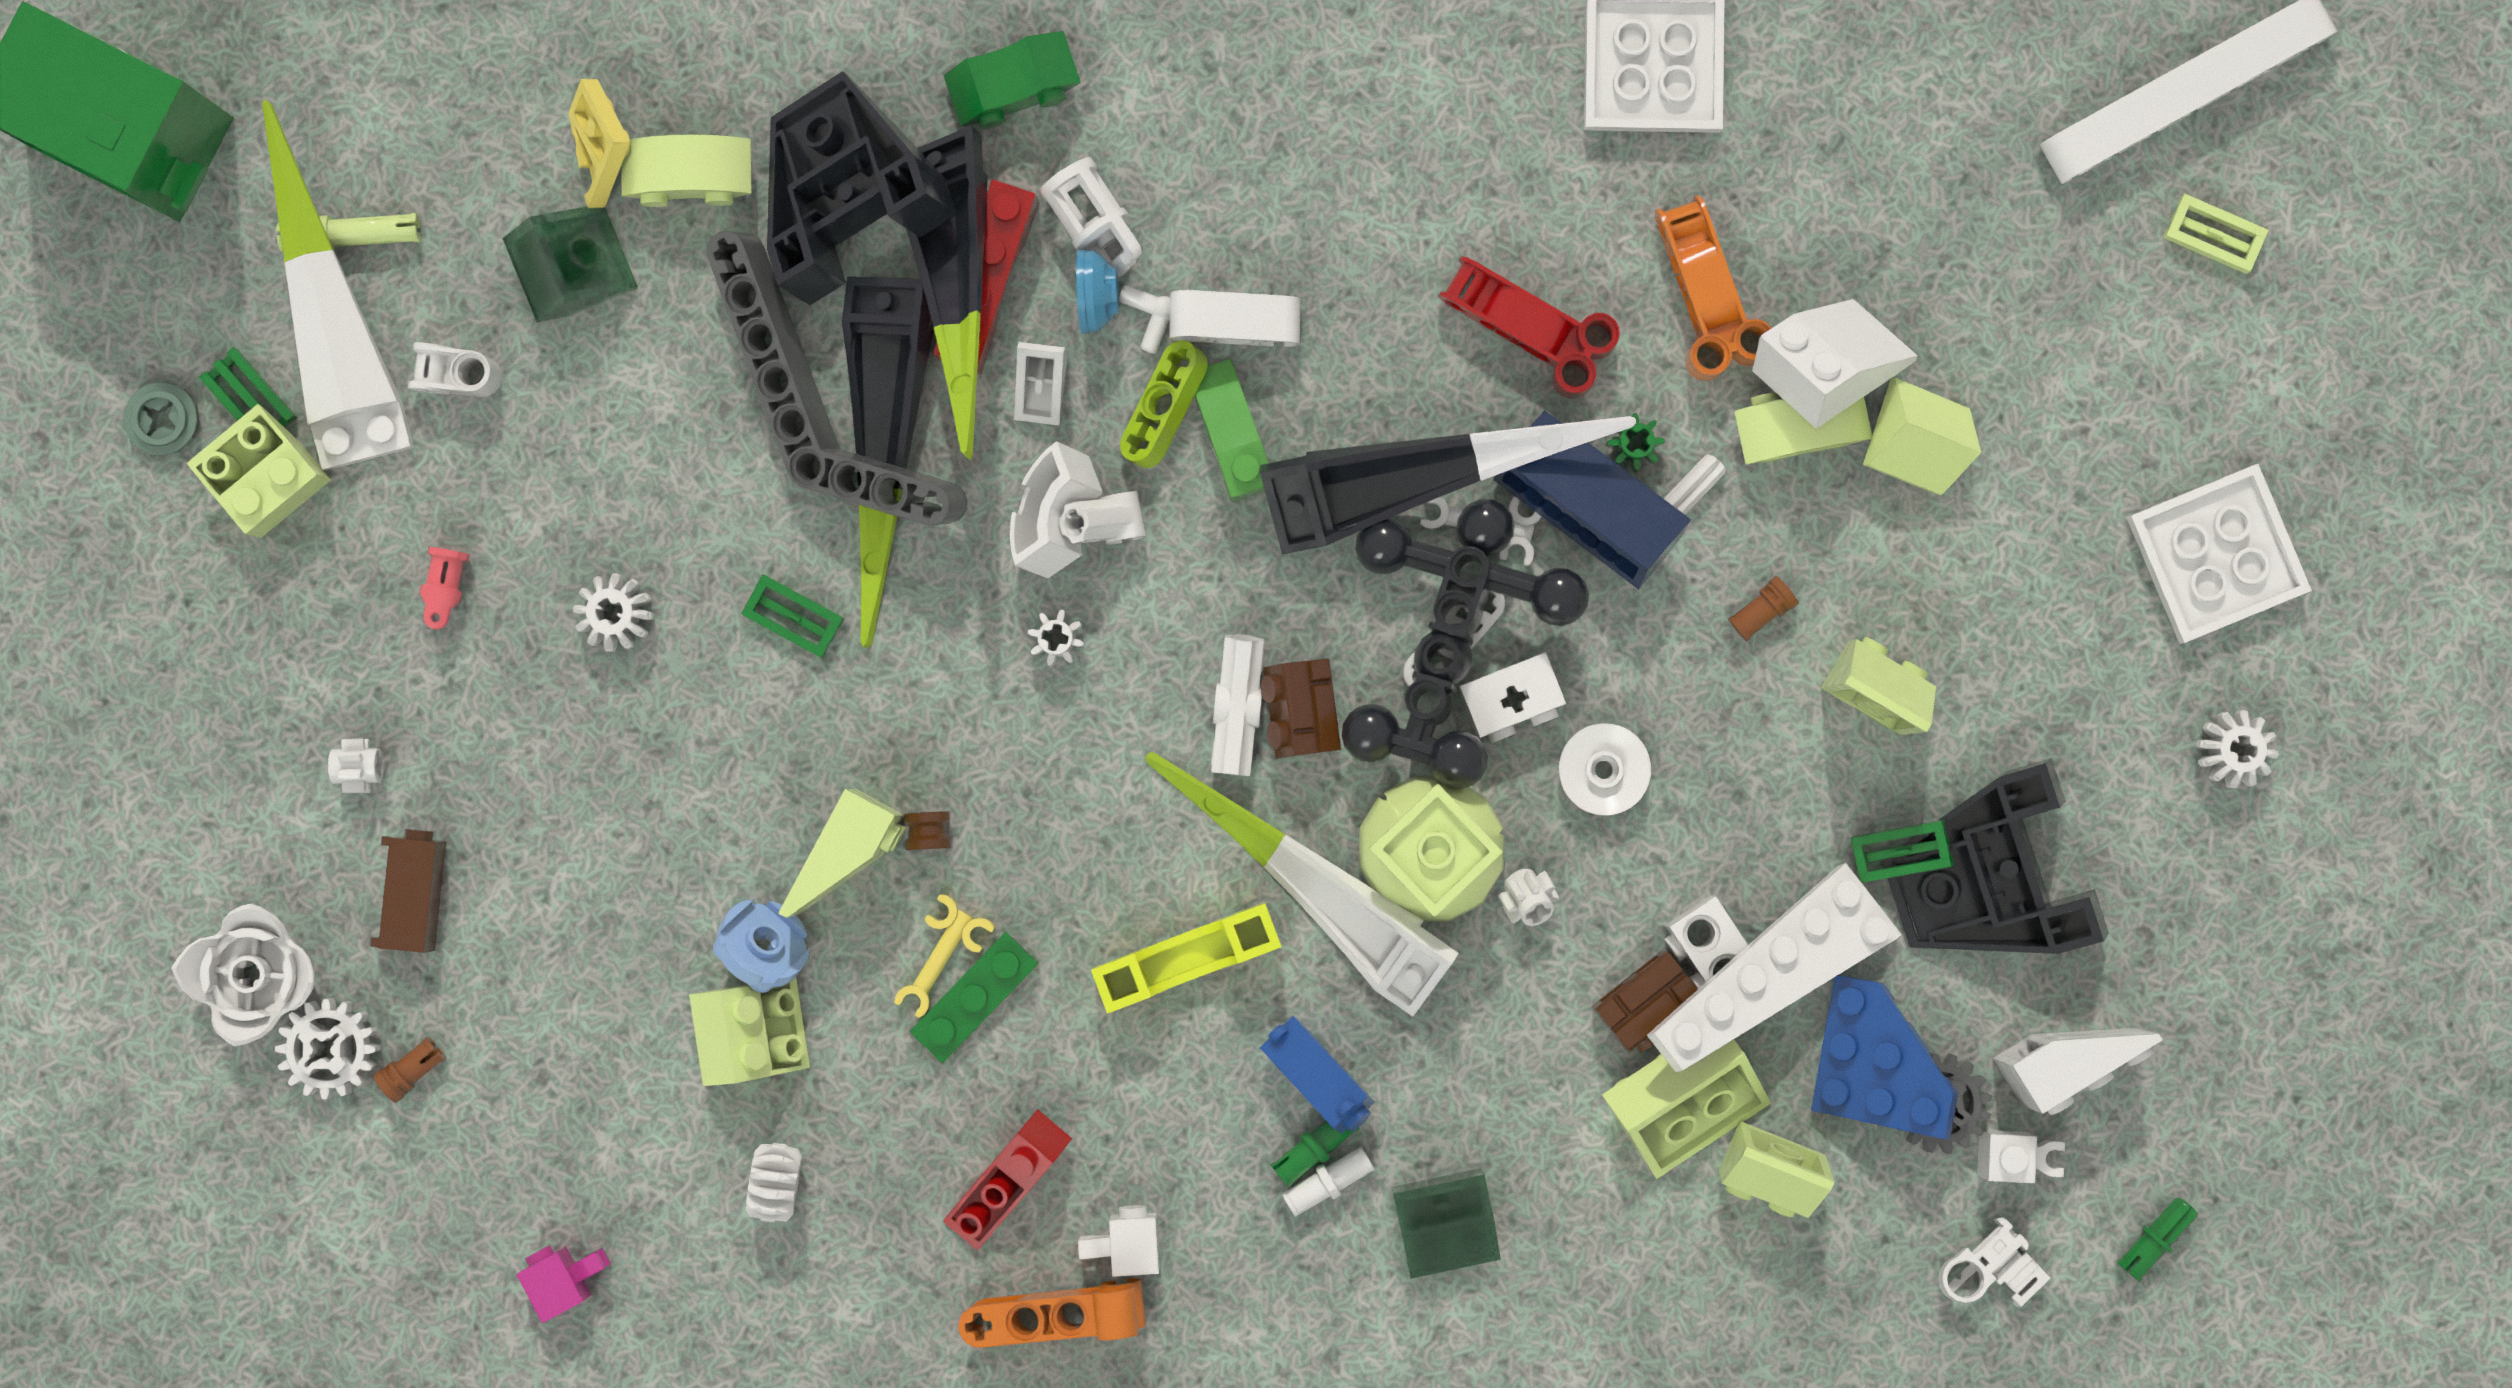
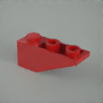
M1037 1109L944 1218L943 1222L978 1251L1056 1161L1072 1138Z

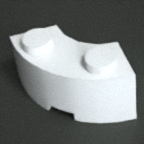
M1057 441L1039 456L1022 482L1026 489L1021 499L1018 513L1012 512L1010 521V546L1015 566L1045 578H1050L1082 556L1081 543L1072 544L1071 540L1061 533L1059 518L1064 512V505L1079 501L1097 500L1103 494L1090 457Z

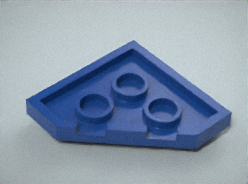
M1843 975L1834 977L1811 1111L1931 1137L1950 1139L1958 1092L1948 1077L1942 1074L1930 1056L1931 1052L1911 1022L1906 1020L1893 1001L1895 998L1886 985Z

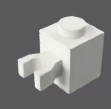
M1982 1129L1984 1133L1982 1136H1979L1978 1176L1988 1181L2035 1183L2036 1169H2038L2040 1172L2051 1177H2064V1168L2048 1166L2046 1163V1155L2050 1151H2065L2064 1141L2045 1140L2037 1144V1136L2025 1131Z
M1145 1205L1119 1207V1215H1111L1109 1219L1110 1235L1079 1236V1259L1111 1256L1112 1277L1159 1274L1157 1212L1147 1213Z

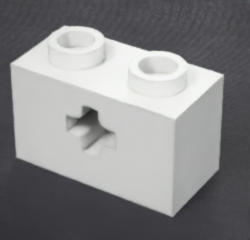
M1546 652L1457 687L1476 736L1481 738L1488 735L1490 743L1516 734L1513 725L1529 718L1533 726L1559 717L1556 708L1566 704ZM1511 687L1514 693L1523 691L1526 700L1519 703L1520 711L1518 713H1515L1512 707L1503 708L1500 701L1507 697L1506 688Z

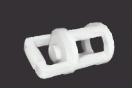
M1085 157L1051 177L1041 186L1038 193L1045 203L1050 204L1073 239L1072 244L1076 251H1096L1113 268H1117V275L1121 277L1136 263L1142 254L1141 246L1126 225L1129 217L1128 212L1124 207L1120 208L1096 170L1098 168L1092 158ZM1080 185L1099 213L1098 216L1089 222H1086L1068 194ZM1118 240L1123 250L1111 260L1104 248Z

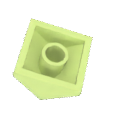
M1891 378L1863 465L1926 491L1942 495L1981 454L1970 408L1898 378Z

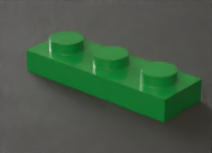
M1006 931L909 1032L943 1064L1027 977L1039 962Z

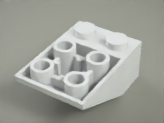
M2138 1028L2031 1034L1994 1057L1993 1060L2022 1106L2041 1114L2048 1111L2050 1115H2054L2074 1103L2072 1096L2084 1088L2088 1087L2091 1091L2110 1082L2114 1078L2112 1071L2125 1063L2133 1066L2149 1058L2154 1053L2151 1047L2163 1039L2157 1033Z

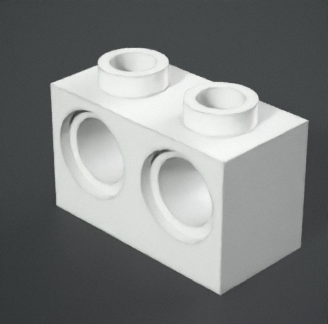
M1709 895L1664 925L1670 933L1664 941L1679 962L1685 958L1696 973L1689 978L1697 989L1713 977V968L1719 960L1725 958L1732 960L1748 946L1716 896ZM1704 920L1710 929L1709 938L1704 944L1694 946L1688 939V928L1694 921Z

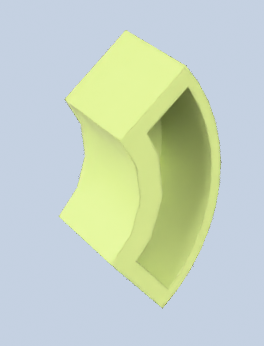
M662 135L630 139L629 154L624 158L621 165L622 196L639 198L640 205L646 207L668 206V200L702 198L705 199V204L713 206L732 205L733 198L751 194V139L719 135Z
M1776 392L1752 397V406L1734 411L1746 465L1840 448L1872 438L1864 397L1817 429L1784 399H1779V395Z

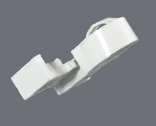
M2002 1217L1995 1218L1993 1221L1998 1226L1972 1251L1968 1248L1961 1249L1941 1267L1938 1276L1939 1287L1944 1295L1952 1301L1960 1303L1976 1301L1983 1296L1987 1288L1996 1280L1999 1285L2004 1282L2015 1293L2011 1297L2013 1299L2012 1303L2016 1307H2022L2051 1279L2026 1252L2021 1255L2017 1251L2018 1248L2021 1251L2028 1249L2027 1240L2021 1234H2016L2011 1229L2013 1226L2007 1219ZM1962 1262L1970 1263L1962 1271L1961 1280L1954 1278L1948 1284V1274L1954 1265ZM1977 1271L1979 1285L1975 1293L1970 1296H1957L1954 1292Z

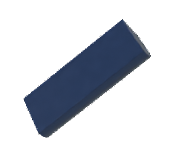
M1544 410L1530 427L1563 423ZM1588 442L1495 475L1493 479L1638 590L1667 557L1691 521L1689 517Z

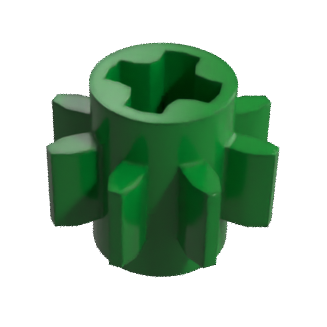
M1633 413L1631 417L1636 419V424L1632 428L1617 432L1619 434L1618 438L1607 441L1606 447L1617 449L1619 456L1614 461L1616 464L1619 465L1624 460L1631 462L1633 472H1638L1643 458L1651 464H1655L1658 461L1657 455L1652 450L1654 447L1664 444L1665 439L1661 437L1655 438L1652 429L1656 426V420L1645 425L1639 423L1638 414ZM1627 433L1632 437L1637 433L1642 434L1645 439L1641 445L1645 452L1641 449L1630 452L1626 448L1630 440L1625 434Z

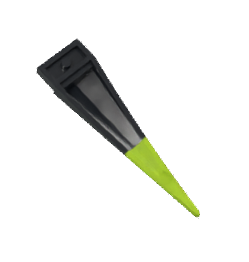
M973 125L917 148L945 177L957 215L920 238L906 229L938 343L960 451L970 461L973 456L988 183V175L983 171L982 136Z
M847 276L842 315L856 454L907 469L934 331L929 328L930 312L921 279ZM857 469V480L859 489L862 477ZM896 481L893 486V494L899 502L903 489L901 484ZM859 505L861 559L860 642L863 647L868 648L873 644L897 516Z

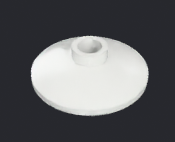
M1595 724L1580 730L1567 742L1559 760V779L1565 794L1577 807L1595 815H1615L1628 810L1642 798L1651 778V762L1644 744L1634 733L1615 724ZM1605 761L1611 765L1612 773L1609 778L1601 779L1596 775L1595 766L1598 762Z

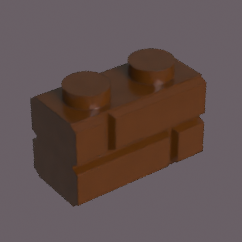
M1329 658L1263 667L1264 677L1261 681V694L1269 706L1271 722L1267 727V739L1269 745L1275 751V759L1341 750Z
M1661 950L1591 1007L1625 1050L1631 1052L1637 1048L1641 1053L1654 1045L1647 1034L1698 989L1671 954L1666 950Z

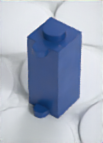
M1294 1016L1284 1025L1281 1024L1272 1030L1268 1036L1269 1039L1260 1047L1267 1057L1335 1130L1342 1134L1347 1129L1352 1132L1359 1128L1371 1115L1369 1108L1375 1103L1369 1094L1303 1023Z

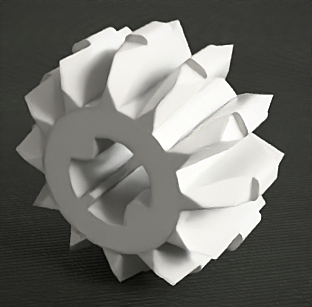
M617 573L612 574L609 586L603 577L597 576L593 578V584L597 592L594 593L589 589L581 588L579 594L588 600L587 606L575 605L573 607L574 613L587 616V619L580 621L576 625L577 631L587 632L592 630L588 637V644L597 646L604 639L605 650L609 652H615L618 639L625 649L633 648L634 641L630 632L643 638L648 634L644 627L638 625L639 619L649 621L654 618V613L640 610L639 608L651 601L650 595L642 593L634 596L639 589L640 583L631 579L623 586L622 575ZM610 602L614 605L622 606L623 613H617V616L621 618L617 623L604 618V611H610L606 608Z
M2245 710L2237 711L2234 717L2228 712H2222L2218 714V725L2206 723L2203 726L2205 733L2211 737V740L2197 741V748L2208 749L2209 755L2201 757L2198 760V764L2201 767L2215 765L2210 772V780L2220 781L2225 777L2227 788H2237L2241 781L2246 786H2254L2257 784L2256 773L2268 776L2272 772L2270 766L2264 760L2276 759L2279 754L2276 750L2267 749L2266 743L2274 741L2277 735L2274 732L2261 734L2265 726V720L2262 717H2256L2250 721L2248 711ZM2231 743H2237L2239 746L2245 747L2244 756H2238L2237 753L2231 752Z
M773 1143L761 1144L755 1150L746 1200V1211L749 1217L775 1223V1221L787 1222L793 1215L802 1159L799 1149L787 1147V1144Z

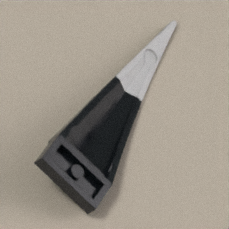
M1627 416L1306 452V456L1263 464L1260 467V475L1283 555L1330 545L1367 527L1476 482L1569 448L1632 428L1636 424V419Z

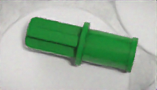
M2179 1197L2175 1198L2149 1228L2145 1225L2141 1228L2144 1231L2142 1236L2116 1262L2128 1271L2141 1258L2129 1271L2130 1275L2140 1282L2142 1277L2166 1251L2169 1254L2173 1252L2170 1248L2171 1245L2197 1218L2198 1213L2185 1200Z

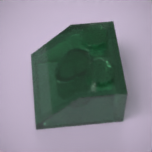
M586 206L530 216L502 238L537 323L571 316L638 287L606 208H588Z

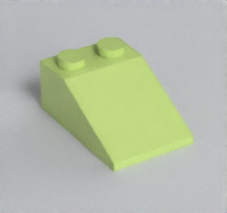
M1864 637L1862 642L1857 639L1848 641L1821 688L1899 735L1927 732L1932 725L1936 686L1925 680L1928 673L1904 660L1902 665H1899L1886 657L1889 651L1886 647L1868 637Z
M845 789L778 914L786 918L801 914L883 856L884 852H894L906 830V827L900 825L904 815L857 789Z

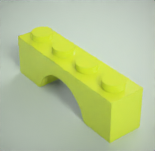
M1263 902L1095 966L1091 969L1108 1014L1192 979L1281 948L1282 945L1267 905Z

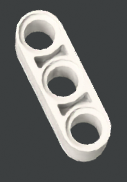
M1200 290L1172 291L1170 294L1169 339L1174 341L1186 340L1198 343L1274 346V342H1284V347L1300 345L1301 298L1284 295Z

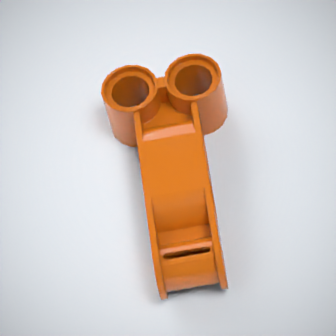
M1697 195L1694 196V202L1665 212L1662 209L1655 210V219L1674 274H1680L1676 276L1698 338L1686 354V368L1690 375L1697 380L1711 381L1725 371L1730 364L1731 357L1740 365L1753 366L1756 353H1748L1743 349L1740 341L1741 335L1750 332L1760 338L1761 335L1772 328L1763 320H1747L1709 212L1702 197ZM1708 347L1716 351L1719 356L1718 367L1708 369L1700 365L1697 359L1698 350Z
M1127 1278V1283L1116 1284L1115 1280L1103 1282L1097 1287L985 1298L977 1301L962 1313L959 1319L958 1330L965 1343L978 1348L1097 1336L1098 1340H1118L1133 1337L1139 1334L1138 1329L1146 1326L1141 1278ZM1066 1303H1075L1080 1306L1084 1313L1083 1323L1074 1324L1065 1317L1064 1306ZM1020 1308H1030L1037 1314L1039 1320L1037 1328H1027L1020 1322ZM981 1314L984 1321H991L992 1327L986 1332L983 1325H976L974 1321Z

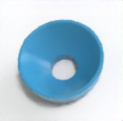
M1078 250L1076 257V289L1079 326L1081 334H1090V332H1099L1111 320L1114 314H1119V281L1117 268H1113L1100 254L1094 250Z

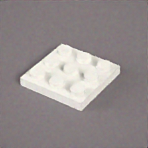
M1586 0L1584 130L1720 133L1723 130L1725 0Z
M2259 464L2252 465L2126 517L2179 644L2189 642L2312 591Z

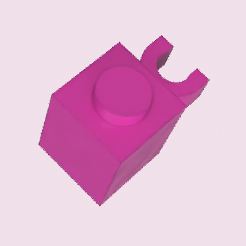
M548 1245L526 1257L525 1260L528 1267L516 1275L540 1321L544 1323L590 1297L592 1294L584 1279L603 1270L611 1262L603 1247L574 1262L566 1246L553 1252L551 1246Z

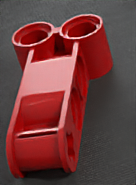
M1461 256L1459 259L1461 264L1459 270L1446 292L1441 291L1438 294L1439 299L1489 330L1494 331L1497 328L1494 333L1554 367L1552 384L1561 396L1573 399L1585 395L1592 387L1596 378V367L1593 360L1608 356L1618 343L1620 331L1616 320L1605 313H1593L1580 323L1480 263ZM1474 275L1475 277L1464 296L1459 298L1469 279ZM1591 326L1604 328L1609 335V343L1603 347L1592 346L1585 337L1586 329ZM1568 365L1579 366L1585 372L1586 382L1579 387L1568 385L1562 378V369Z

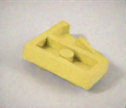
M581 79L568 115L572 134L576 142L579 168L590 169L592 184L589 191L584 195L588 208H605L622 162L629 154L630 139L627 131L620 124L614 112L613 104L607 98L598 79Z

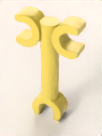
M939 894L937 900L948 907V917L944 920H938L928 914L924 920L933 928H946L914 983L900 989L895 996L894 1003L901 1005L908 994H916L921 1000L920 1007L915 1013V1016L918 1018L926 1014L930 1008L928 993L960 940H963L967 949L980 953L983 947L973 941L971 937L972 930L978 926L990 932H993L995 929L994 924L986 918L974 919L969 914L958 909L957 903L952 897L944 894Z

